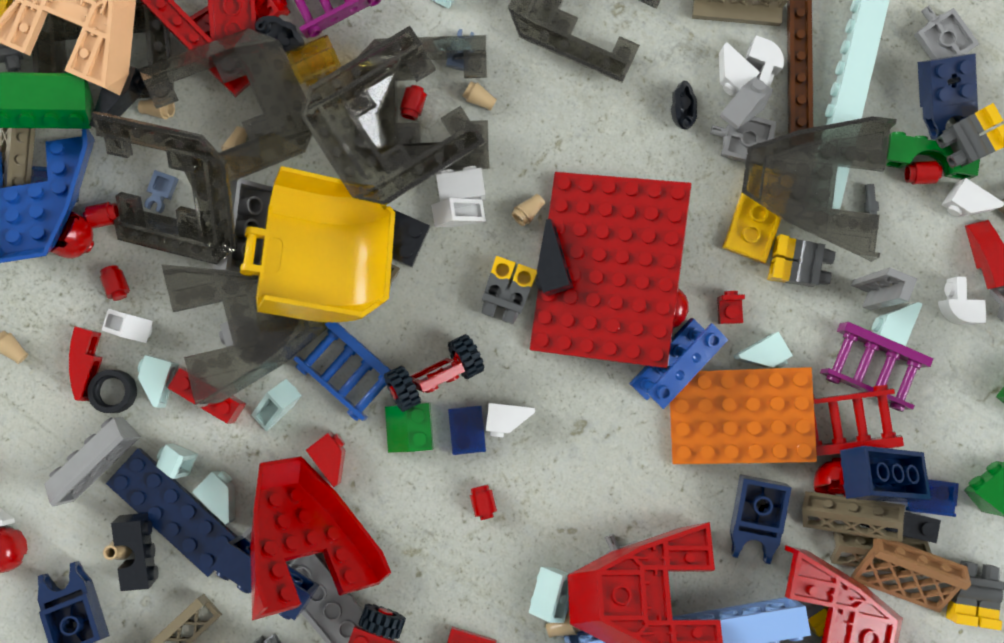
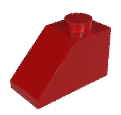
M329 432L307 448L306 451L334 488L341 483L346 450L343 447L345 443L337 433L334 435L332 432Z

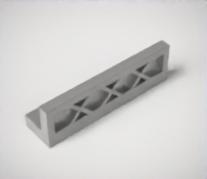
M889 267L854 279L851 286L868 292L862 307L868 310H875L909 302L917 278Z

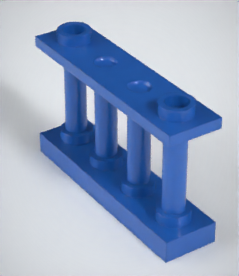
M690 318L672 337L668 369L645 366L629 384L645 400L651 397L664 409L721 349L728 339L713 323L704 329L694 318Z
M326 322L324 325L329 328L328 334L305 360L295 356L293 360L298 363L295 367L304 375L309 373L349 409L347 413L354 420L358 421L360 419L365 421L368 416L363 411L387 385L384 374L391 371V369L338 322ZM340 338L346 343L345 349L322 375L319 374L312 367L313 363L334 340L337 341ZM357 353L363 359L361 366L337 390L328 381L351 355L354 356ZM374 368L380 374L378 376L379 380L355 406L345 396L368 370L372 371Z

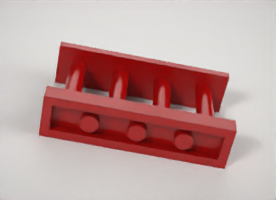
M888 385L873 386V391L821 398H815L813 394L814 404L828 402L834 436L832 443L822 444V440H819L814 411L816 456L840 454V450L860 446L880 448L904 446L903 437L896 435V432L893 431L887 395L895 394V390L893 388L888 389ZM877 396L883 429L881 437L871 438V434H868L862 398ZM852 399L858 436H856V440L847 441L846 437H843L838 401Z

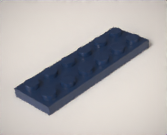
M137 448L106 484L138 514L148 513L152 526L207 577L211 576L215 571L212 569V566L227 542L238 536L179 482L157 468V462L145 451Z

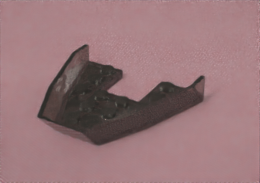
M871 116L797 130L749 146L747 149L742 193L786 222L872 262L880 258V253L875 252L880 215L832 209L837 168L839 166L883 172L886 168L890 129L896 124L897 119Z
M161 264L173 313L223 302L233 346L184 357L197 408L221 403L288 362L327 329L324 325L325 322L257 312L256 293L259 278L257 275L246 276L241 274L240 271Z

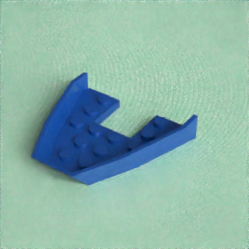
M82 129L81 137L45 141L48 181L3 188L2 153L0 151V263L46 256L56 246L77 201L95 142L89 129Z

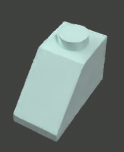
M922 303L908 304L880 315L872 325L873 333L906 346Z
M776 332L733 356L736 360L757 366L781 368L788 364L787 359L793 355L780 333Z
M145 355L138 365V379L152 406L165 408L171 391L167 387L174 378L179 363Z
M285 379L265 394L251 416L267 432L294 407L302 395L295 386Z
M174 443L165 444V447L163 446L157 454L158 462L156 467L172 479L188 476L198 454Z
M216 470L212 471L192 493L227 525L235 519V485L230 482L232 478L226 472Z

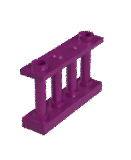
M294 0L306 23L299 27L306 38L316 37L326 28L369 6H376L381 2V0H344V4L333 9L329 0H319L325 14L313 19L305 1Z
M840 323L837 332L843 334V344L833 368L821 369L820 373L825 375L826 380L835 384L841 382L862 392L873 391V387L862 382L874 352L878 350L886 353L885 356L887 358L875 386L887 384L896 360L906 361L908 368L897 395L894 397L889 394L887 399L888 403H890L889 407L900 412L913 410L915 405L906 402L905 399L915 374L920 368L931 367L934 358L853 323ZM859 341L864 343L865 351L854 378L841 374L853 342Z

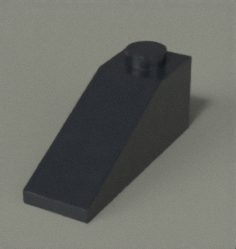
M130 66L129 75L120 95L102 87L89 126L106 132L141 95L142 89L146 85L147 74Z
M551 218L547 219L545 223L537 266L539 278L535 279L538 290L543 291L547 296L574 288L556 225Z

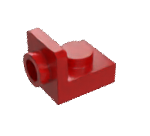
M258 0L255 3L256 21L263 16H288L291 12L286 6V0Z
M724 291V295L717 297L719 324L743 323L742 300L745 299V294L738 295V291Z

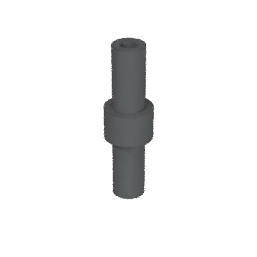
M874 184L865 185V213H868L869 230L879 229L877 216L879 202L876 201Z

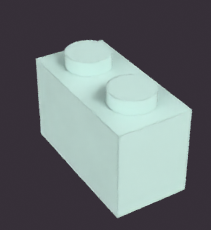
M552 567L540 568L534 594L531 598L530 614L549 623L565 622L569 607V573Z

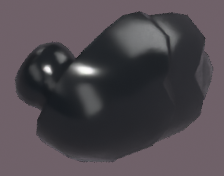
M263 16L255 22L254 29L257 36L268 47H273L282 53L301 50L304 47V40L294 24L276 16Z
M688 81L679 83L676 90L672 92V120L678 128L684 130L691 128L697 119V98Z

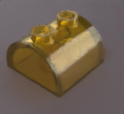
M328 35L286 52L290 66L300 85L303 83L306 86L315 85L319 81L317 77L324 74L327 77H333L339 73L338 68L342 67Z

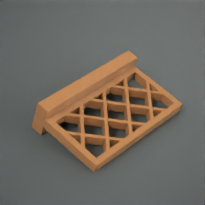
M878 538L873 539V547L851 574L853 579L865 586L939 613L960 589L967 590L971 586L967 566L898 541ZM876 557L878 559L884 560L885 562L874 564L873 559ZM900 566L908 570L896 572L894 567ZM890 568L892 573L879 575L877 570ZM871 571L875 574V576L871 577L862 576V573ZM922 574L930 578L918 580L916 575ZM913 576L914 581L901 583L899 579ZM894 579L897 582V584L886 585L883 583V581H889ZM947 583L952 586L940 588L939 584ZM934 584L937 588L927 591H923L922 589L923 586ZM917 587L919 590V592L916 593H908L905 591L906 589H912ZM929 597H941L937 603L927 600Z

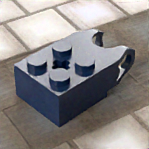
M963 54L917 62L920 107H922L923 120L932 140H936L943 133L942 131L945 130L946 123L951 117L957 123L978 111L976 54Z
M740 474L730 525L732 557L738 558L740 551L748 541L757 540L762 543L763 561L765 564H771L773 555L780 546L792 489L787 483ZM763 499L766 503L759 508L756 504Z
M79 561L70 563L69 583L64 589L57 587L48 573L38 576L37 600L41 610L39 614L48 643H94L110 636L93 581L84 571ZM74 621H76L77 627L73 626Z

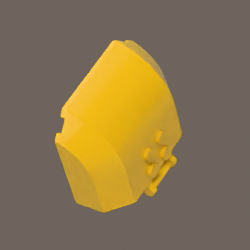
M284 166L279 168L268 205L265 229L252 226L245 229L247 240L244 262L240 265V273L246 276H259L256 293L257 312L316 322H348L364 318L389 299L395 211L390 206L387 207L379 197L380 193L375 187ZM259 238L263 239L260 265H255L253 262L256 239Z

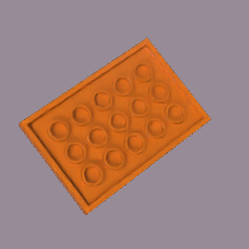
M812 367L699 371L670 402L673 464L817 462Z

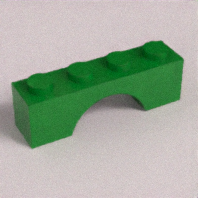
M896 131L883 138L879 165L901 169L910 164L915 156L925 155L935 159L941 165L945 177L959 180L967 178L970 180L978 176L980 159L963 167L960 165L951 168L947 162V157L954 153L950 145L941 149L936 141L928 140L927 136L919 135L912 137L906 136L904 132Z

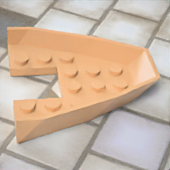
M14 0L0 17V44L30 56L48 13L82 27L64 71L120 95L129 75L136 0Z

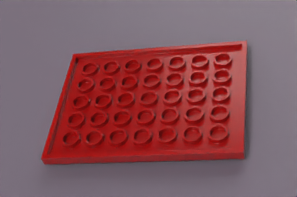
M555 172L548 219L551 218L556 225L574 288L550 296L538 290L530 351L668 369L692 183Z

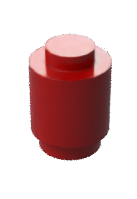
M411 85V87L405 88L399 108L401 110L400 115L403 118L417 121L418 116H421L427 97L422 87Z
M937 161L912 162L905 167V181L912 185L936 184L938 179L942 177V167Z
M105 202L86 206L85 212L82 213V216L93 229L113 225L116 221L121 220L120 210L116 203Z
M117 265L101 269V276L99 278L106 297L113 299V301L126 298V294L130 292L123 270L119 269Z
M489 485L470 489L472 494L470 499L475 517L480 516V520L493 518V513L497 512L493 491L489 489Z

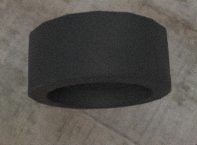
M104 370L97 373L91 379L88 385L87 396L90 404L96 410L102 413H120L133 405L137 397V386L135 380L126 372L121 370ZM109 378L121 380L125 387L123 400L116 405L104 403L100 395V388L103 382Z

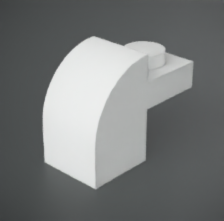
M756 35L750 43L745 59L756 69H759L760 73L757 78L770 87L774 75L777 76L783 69V53L774 42Z
M966 277L947 279L944 289L947 300L938 302L943 316L955 324L975 325L986 323L985 300H967Z

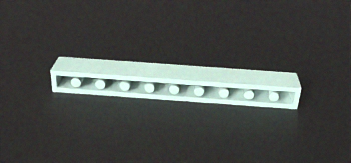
M853 0L850 11L853 13L845 28V32L848 34L840 49V53L843 55L835 70V74L838 76L830 91V95L833 97L831 103L826 108V125L822 127L820 132L822 142L815 153L817 163L810 174L812 184L805 195L804 201L807 203L805 210L831 217L840 212L889 0Z

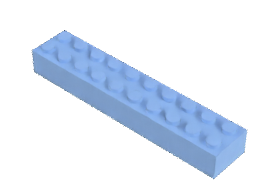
M786 597L672 616V620H720L723 643H780L781 640L801 641L804 639L803 637L811 636L806 606L797 600ZM584 631L577 632V635L564 636L565 643H605Z

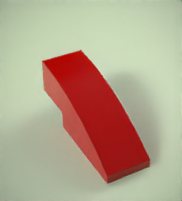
M989 220L965 225L976 268L982 269L987 290L1004 286V244Z
M74 326L69 351L70 383L75 400L89 401L87 396L88 385L91 379L99 372L103 357L95 355L101 333Z

